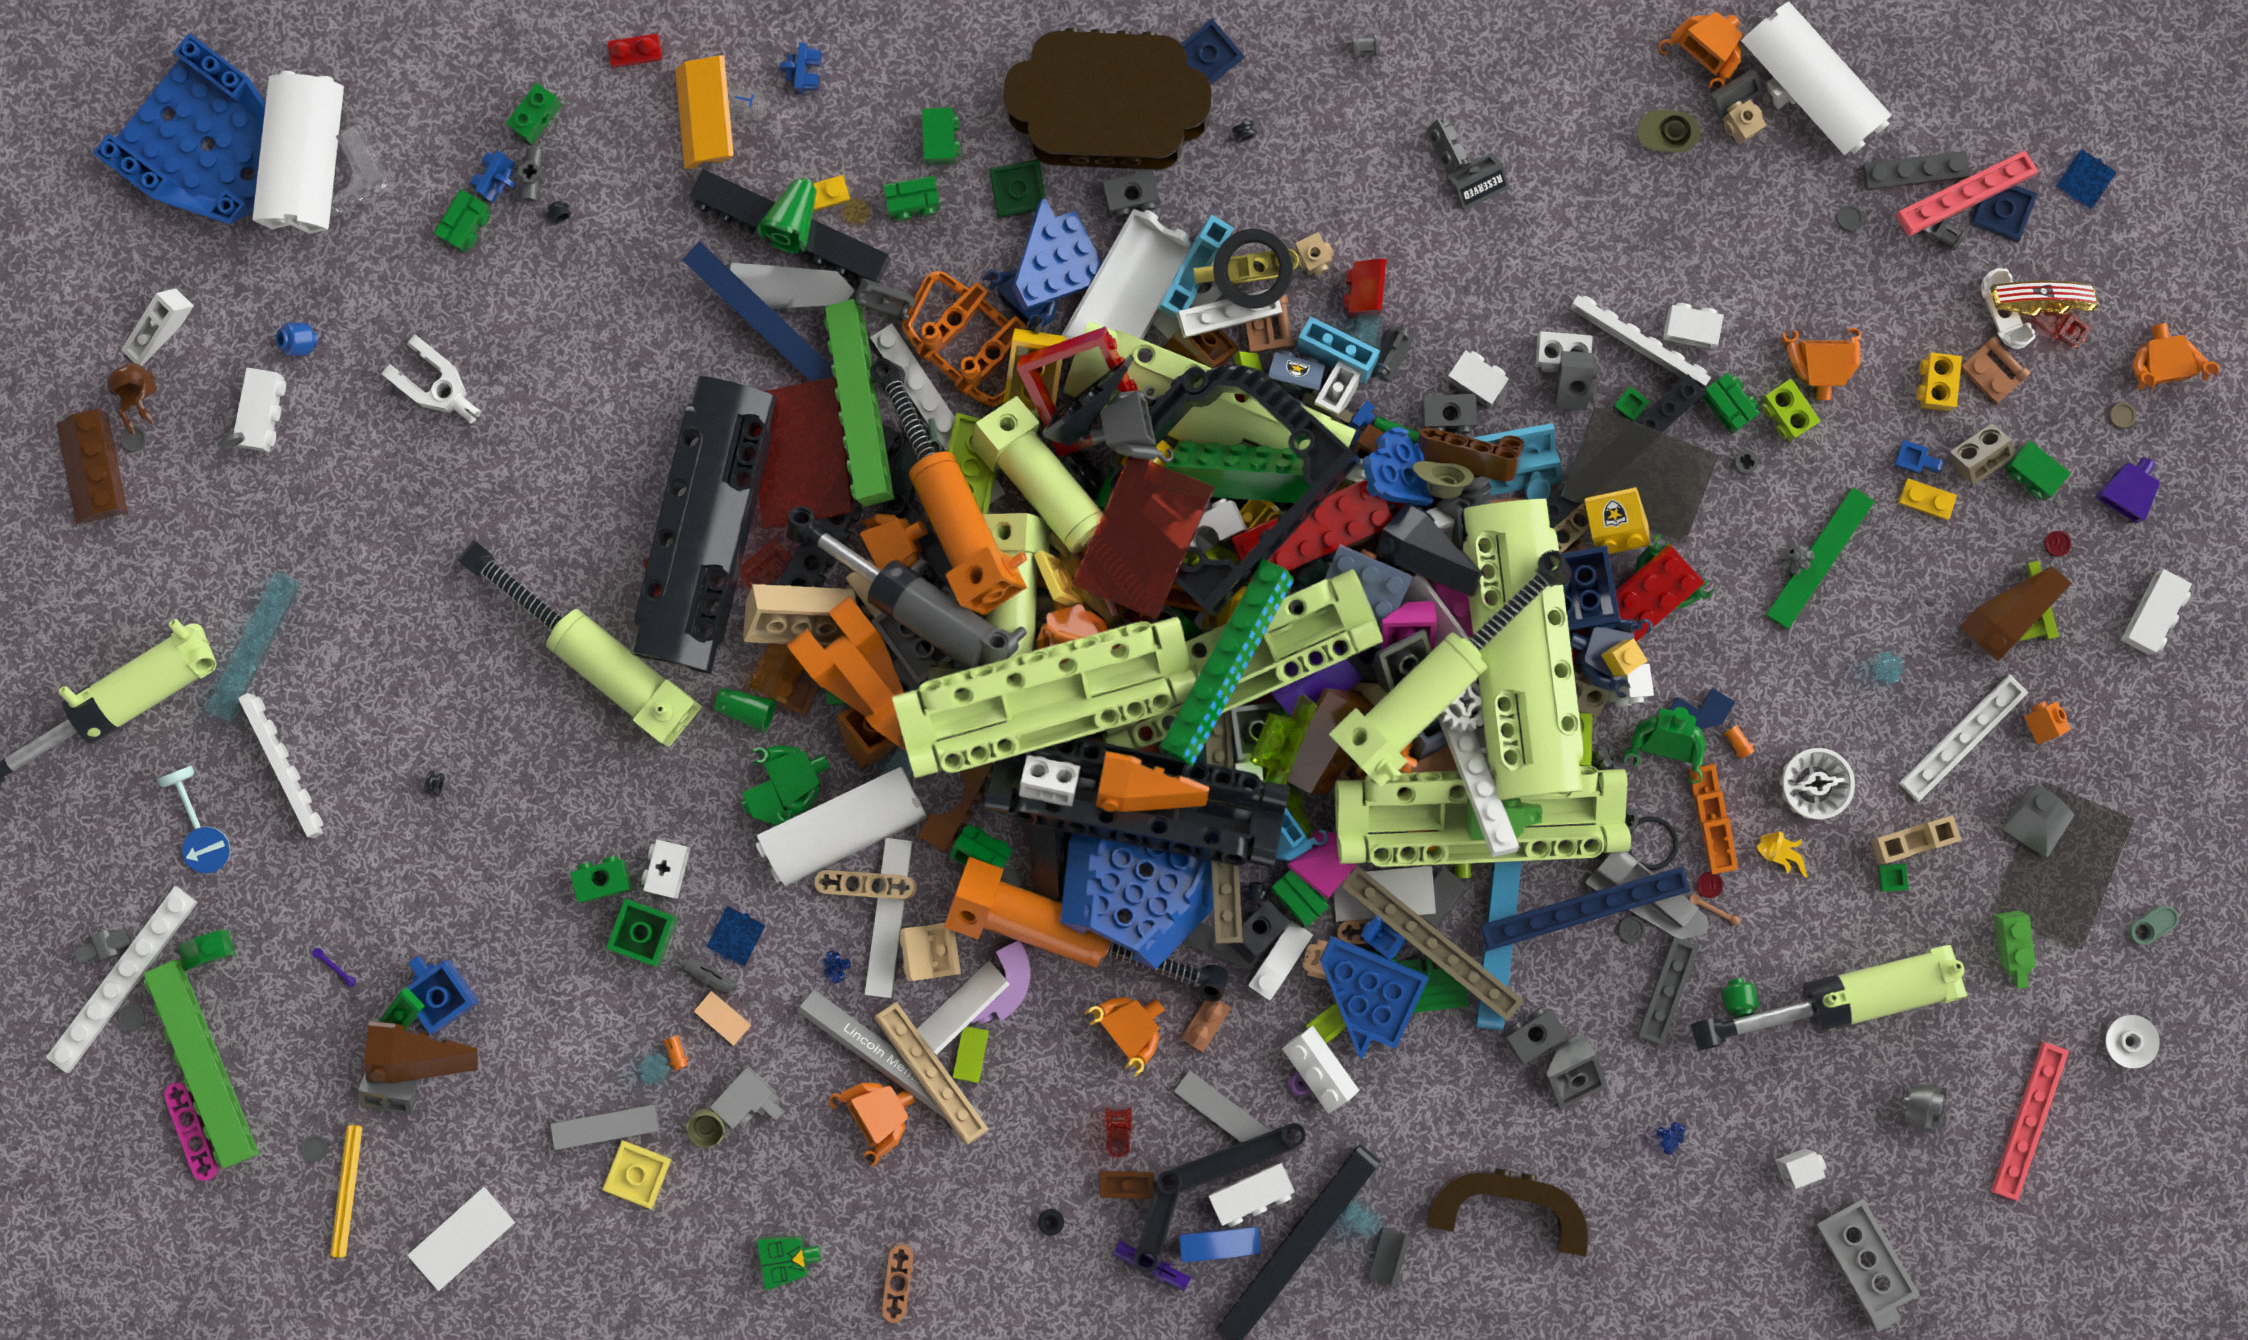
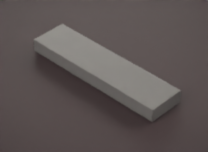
M1190 1070L1174 1090L1176 1094L1241 1143L1271 1132Z
M656 1104L550 1124L554 1150L660 1131Z

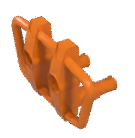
M934 271L929 273L924 278L914 298L916 300L914 307H909L907 311L909 318L902 321L903 332L916 348V353L927 363L931 361L955 382L954 386L966 397L970 395L973 399L989 407L1000 406L1004 401L1005 390L992 397L978 390L977 387L997 367L1004 363L1005 358L1011 352L1014 329L1027 330L1028 327L1017 316L1009 321L988 303L986 299L989 296V292L978 282L969 289L945 272ZM940 281L961 295V297L945 310L936 325L933 322H927L922 326V339H920L912 324L933 283ZM981 309L1002 329L983 345L975 358L968 356L962 360V374H960L938 353L959 333L965 330L967 324L977 311ZM953 315H958L962 318L961 323L957 326H952L948 323L949 318ZM990 349H997L1001 353L999 358L990 360L986 356L987 352Z

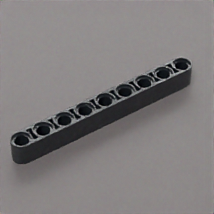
M1359 1144L1353 1152L1355 1153H1351L1337 1171L1338 1174H1335L1323 1189L1322 1195L1318 1196L1305 1213L1306 1216H1302L1288 1234L1289 1238L1286 1237L1274 1252L1272 1260H1268L1255 1277L1257 1279L1253 1280L1240 1296V1301H1236L1223 1318V1323H1219L1214 1332L1224 1340L1245 1339L1376 1170L1381 1159L1362 1144Z

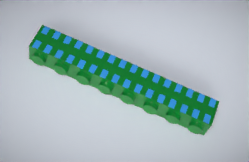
M1264 559L1261 561L1160 746L1171 757L1190 766H1193L1294 581L1285 568Z

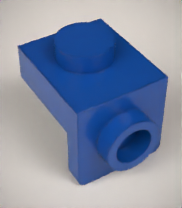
M1378 916L1366 923L1361 937L1389 960H1392L1407 942L1402 935Z

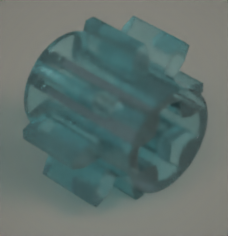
M1892 651L1877 655L1878 661L1872 662L1875 678L1878 681L1884 679L1885 685L1900 681L1899 675L1905 672L1901 657L1899 655L1893 656Z
M656 1053L655 1056L648 1054L638 1068V1071L643 1073L640 1079L650 1086L654 1082L661 1085L671 1070V1067L666 1065L669 1059L661 1053Z

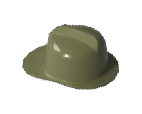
M1653 110L1645 114L1640 120L1637 133L1640 142L1649 149L1682 153L1691 150L1697 144L1700 137V126L1692 115L1685 112Z
M1419 461L1413 465L1415 474L1426 481L1428 492L1438 498L1453 499L1458 497L1462 493L1464 486L1471 484L1474 479L1473 473L1469 469L1457 464Z

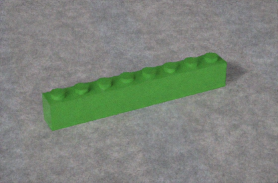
M855 299L826 306L824 324L830 335L828 349L834 360L831 369L838 388H835V394L838 402L841 403L842 412H839V419L846 435L843 436V444L849 454L847 468L853 479L851 493L855 500L866 507L893 500L894 495L876 385L870 375L872 360L863 307L857 304Z
M172 960L143 973L146 978L144 986L150 995L152 994L156 1003L154 1004L155 1013L159 1019L163 1020L165 1025L164 1035L167 1041L172 1043L174 1047V1060L178 1067H182L185 1077L183 1081L185 1087L189 1092H192L195 1102H193L194 1109L198 1116H202L204 1121V1134L209 1141H212L215 1148L213 1151L215 1161L225 1169L259 1155L181 960Z

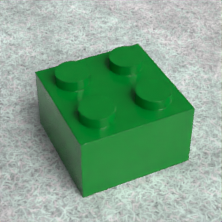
M624 899L606 949L655 967L661 966L679 917L631 899Z

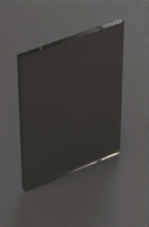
M1594 407L1561 496L1585 505V498L1637 487L1649 530L1685 543L1719 455Z
M2045 782L2043 788L2059 797L2075 815L2047 859L2020 843L1993 913L2022 911L2030 915L2031 929L2057 939L2061 943H2066L2082 950L2134 819L2071 793L2066 789Z

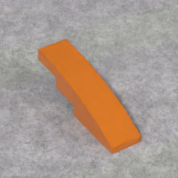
M1711 763L1699 766L1703 778L1697 784L1691 783V788L1711 874L1738 870L1730 819L1727 817L1723 792L1719 787L1716 764ZM1692 767L1688 768L1689 778L1693 781L1698 780L1699 773L1692 771Z

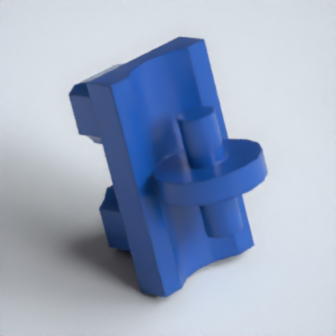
M799 42L797 63H795V55L788 54L787 62L779 64V70L786 72V81H793V74H795L794 88L797 89V94L804 95L805 90H819V74L807 73V67H821L822 52L817 49L808 48L807 43Z
M498 150L495 154L486 152L482 159V165L487 168L483 176L480 174L474 175L470 181V185L475 188V191L492 203H494L498 194L502 193L505 186L513 189L515 185L509 179L513 173L512 168L515 162Z

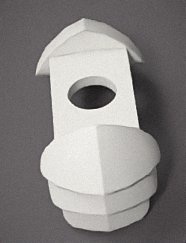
M1998 268L1990 271L1984 277L1981 284L1982 296L1986 300L1997 327L1999 338L2013 349L2024 348L2035 338V331L2031 329L2030 323H2022L2014 301L2000 302L1996 287L2015 283L2012 281V275L2008 269ZM1999 305H2006L2010 309V316L2008 318L1999 316L1997 312Z

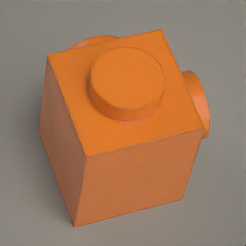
M2046 701L2038 703L2031 707L2033 712L2024 716L2037 745L2059 737L2071 730L2066 720V713L2057 701L2047 705Z

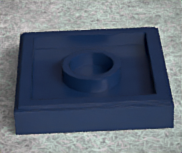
M1213 18L1181 43L1186 52L1187 67L1201 71L1209 80L1210 85H1213L1245 59L1243 53Z
M2016 185L1978 203L1970 225L2020 242L2038 194Z

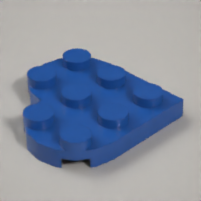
M1400 427L1391 428L1377 437L1376 444L1378 449L1362 460L1364 474L1368 483L1367 490L1370 495L1374 497L1379 496L1387 501L1428 506L1433 503L1432 495L1426 489V481L1418 477L1413 471V465L1416 462L1425 461L1419 443L1414 444L1412 439L1406 435L1409 431Z

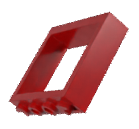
M1106 326L1020 356L1016 368L1045 428L1057 410L1037 368L1099 346L1109 370L1125 358L1119 356L1116 338L1113 339ZM1126 371L1117 386L1119 392L1138 390L1135 380L1130 379ZM1091 434L1081 443L1076 441L1070 446L1051 440L1059 457L1067 452L1071 453L1095 445Z

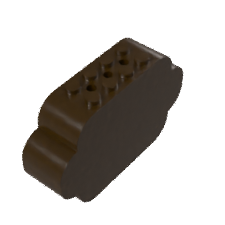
M1066 28L1064 31L1048 32L1041 36L1034 44L1031 60L1015 64L1008 71L1004 81V104L1009 123L1017 131L1029 135L1030 147L1035 157L1044 164L1051 166L1164 170L1173 166L1179 160L1183 151V141H1191L1200 137L1207 129L1210 121L1212 90L1209 80L1201 71L1187 67L1186 52L1177 40L1169 36L1157 35L1156 32L1145 31L1142 34H1131L1127 30L1106 33V31L1101 29L1080 32L1076 28Z

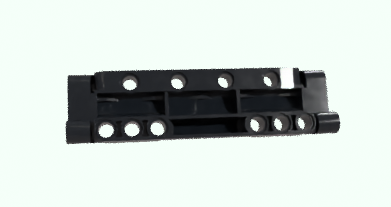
M707 376L698 377L692 404L689 403L684 412L635 611L634 623L637 628L630 652L632 655L684 665L697 672L712 673L716 649L725 636L772 440L770 428L777 403L775 395L727 380ZM744 418V422H743V426H742V430H741V434H740V438H739V443H738V447H737V451H736V455H735V459H734V463H733V467H732V471H731V476H730L729 484H727L728 477H729V472H730V468H731V464H732V460H733V456H734V452H735V448H736V444H737V439H738V435H739V431H740V427H741V423H742V419ZM761 428L760 434L753 437L754 431ZM699 437L697 444L690 446L692 440ZM751 453H755L754 459L747 462L748 456ZM749 477L748 484L741 487L742 481ZM686 487V492L678 497L679 491ZM674 537L673 543L666 547L667 540ZM706 568H708L707 575H706V579H705V583H704V587H703V591H702V595H701V600H700V604H699V608H698V612H697V616H696V620H695V624H694V628H693V633H692V636H691L690 633H691V629H692V625H693V621H694V617H695V613H696V609H697V605H698V600H699V596H700V592H701V588H702V584H703V580H704ZM725 577L724 584L717 587L718 580ZM661 587L660 595L654 598L655 590ZM719 602L718 609L715 612H711L712 605ZM713 627L712 634L705 638L706 630Z
M1075 738L995 761L984 810L1012 815L1016 821L1124 844L1235 866L1244 865L1248 862L1274 868L1290 785L1270 781L1262 782L1260 777L1252 772L1195 761L1193 766H1190L1167 755ZM1002 739L998 743H1004L1008 739ZM1061 751H1066V752H1068V754H1063V753H1060V752H1061ZM1106 752L1134 757L1141 760L1140 765L1152 770L1157 766L1164 769L1163 773L1170 777L1182 776L1210 788L1207 799L1252 807L1254 809L1207 801L1206 806L1125 812L1106 811L1103 808L1096 807ZM1027 755L1034 757L1042 756L1057 762H1070L1073 765L1080 766L1079 773L1097 776L1093 778L1079 775L1072 806L1019 796ZM1092 756L1095 759H1088L1086 757ZM1192 777L1199 778L1200 780H1193ZM1221 782V783H1224V784H1226V785H1225V786H1222V785H1219L1218 783ZM1244 788H1250L1252 791H1247ZM1053 809V810H1056L1057 812H1056V813H1051V812H1049L1048 810ZM1101 820H1107L1110 823H1102ZM1158 830L1161 831L1162 834H1156L1153 831ZM1206 841H1212V842H1214L1215 844H1214V845H1210V844H1207Z

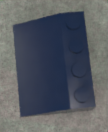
M1607 546L1563 553L1562 556L1572 569L1571 578L1563 584L1568 630L1573 631L1621 622Z

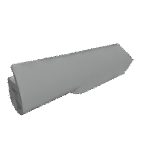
M731 263L730 270L772 310L786 309L789 312H797V309H800V312L821 311L826 306L850 300L855 293L838 271Z
M1613 852L1605 856L1586 880V884L1599 891L1654 874L1628 852ZM1682 894L1630 909V911L1680 939L1707 934V916Z

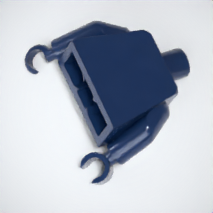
M1620 619L1621 622L1586 628L1583 636L1572 632L1569 635L1570 646L1578 651L1575 663L1581 667V672L1590 684L1610 692L1615 690L1619 698L1627 697L1626 693L1618 690L1622 686L1631 688L1629 682L1621 679L1622 676L1614 677L1601 654L1623 640L1633 639L1635 635L1633 633L1636 630H1641L1642 625L1646 622L1649 624L1646 633L1649 634L1653 629L1652 622L1649 619H1642L1638 623L1636 620Z

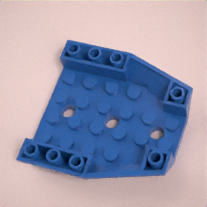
M188 33L173 52L179 58L176 64L119 135L114 138L108 133L93 151V154L153 200L231 225L254 211L266 102L249 77L192 34ZM167 109H174V118L170 121H164L163 112ZM206 139H214V148L210 151H204L202 148L203 142ZM246 169H254L255 175L250 181H243L242 174Z
M1101 820L1102 823H1110L1107 820ZM1153 831L1156 834H1162L1161 831ZM1075 833L1072 834L1068 843L1060 917L1061 924L1083 935L1087 930H1090L1134 952L1131 959L1155 970L1211 913L1213 909L1211 861ZM1144 864L1151 868L1152 874L1150 877H1143L1139 873L1138 868L1140 865ZM1121 910L1126 911L1130 915V922L1126 924L1121 923L1117 918V912Z

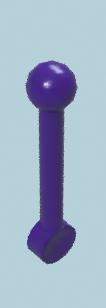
M315 948L312 951L313 957L324 961L346 981L347 986L353 987L356 984V979L349 977L329 960L321 948Z

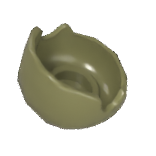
M711 1108L699 1109L687 1121V1136L698 1147L709 1148L719 1145L726 1134L725 1121Z

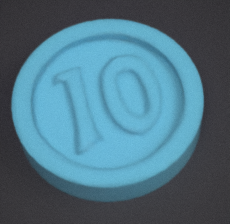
M1542 478L1530 480L1525 487L1527 500H1547L1551 493L1549 483Z

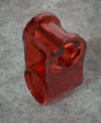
M1105 1107L1107 1150L1113 1157L1122 1158L1130 1151L1132 1107H1128L1127 1110H1111L1110 1107ZM1112 1118H1125V1120H1112ZM1122 1138L1126 1142V1150L1123 1153L1118 1154L1111 1149V1143L1114 1139Z

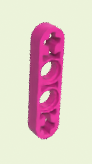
M172 1083L166 1088L164 1097L190 1169L196 1179L201 1181L210 1180L217 1175L219 1166L215 1161L211 1143L204 1134L202 1118L197 1115L194 1109L193 1102H195L192 1092L186 1089L184 1083ZM175 1088L183 1090L184 1094L180 1096L182 1104L188 1103L189 1107L176 1110V1106H181L178 1098L173 1099L172 1094L176 1092ZM186 1111L192 1113L194 1121L189 1127L184 1126L181 1122V1115ZM194 1136L200 1137L203 1141V1146L199 1151H194L190 1147V1140ZM207 1153V1156L202 1157L205 1165H211V1169L208 1170V1176L206 1173H200L199 1168L203 1167L201 1159L195 1160L194 1156Z

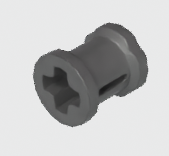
M1374 33L1373 36L1357 38L1356 35L1352 36L1353 58L1372 54L1375 57L1380 56L1378 33Z

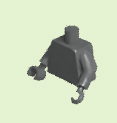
M1152 386L1145 387L1142 393L1140 390L1118 393L1107 407L1100 412L1102 426L1090 430L1091 438L1095 444L1106 441L1107 445L1120 455L1147 460H1155L1158 457L1164 463H1169L1173 459V452L1170 449L1167 450L1169 453V459L1163 456L1162 451H1158L1156 447H1153L1156 446L1148 406L1151 407L1157 396H1148L1154 394L1155 389Z

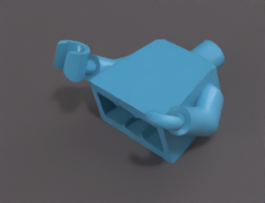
M1277 777L1273 779L1272 782L1276 783L1277 780H1279L1280 778ZM1285 808L1276 859L1290 861L1313 849L1312 845L1314 844L1317 846L1324 845L1328 840L1327 833L1323 830L1319 831L1324 834L1322 842H1317L1314 837L1308 840L1288 809Z

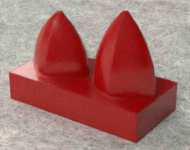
M658 33L608 41L612 68L663 61Z

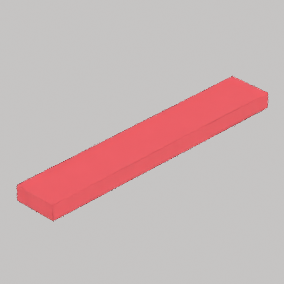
M2024 150L1898 211L1895 217L1908 237L2035 176L2038 173V169Z
M2043 1041L2041 1042L1990 1192L2018 1201L2069 1053L2068 1050Z

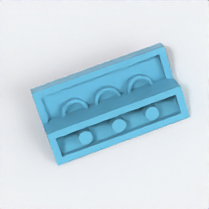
M1553 423L1473 437L1474 439L1497 445L1502 437L1508 435L1517 436L1524 441L1520 467L1515 478L1509 482L1490 479L1491 491L1489 493L1491 495L1524 490L1527 483L1534 478H1542L1549 485L1562 483L1561 461L1556 451Z

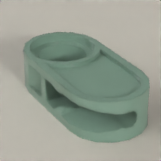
M2159 906L2130 924L2128 928L2129 939L2137 945H2147L2154 942L2178 925V912L2170 906ZM2139 925H2144L2148 929V936L2144 940L2136 937L2135 930Z

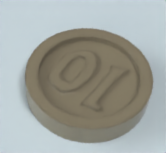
M2120 402L2111 408L2109 417L2114 426L2127 428L2135 422L2136 410L2131 404Z

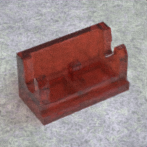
M773 538L741 565L739 577L749 589H751L753 584L770 585L786 571L793 558L777 539Z

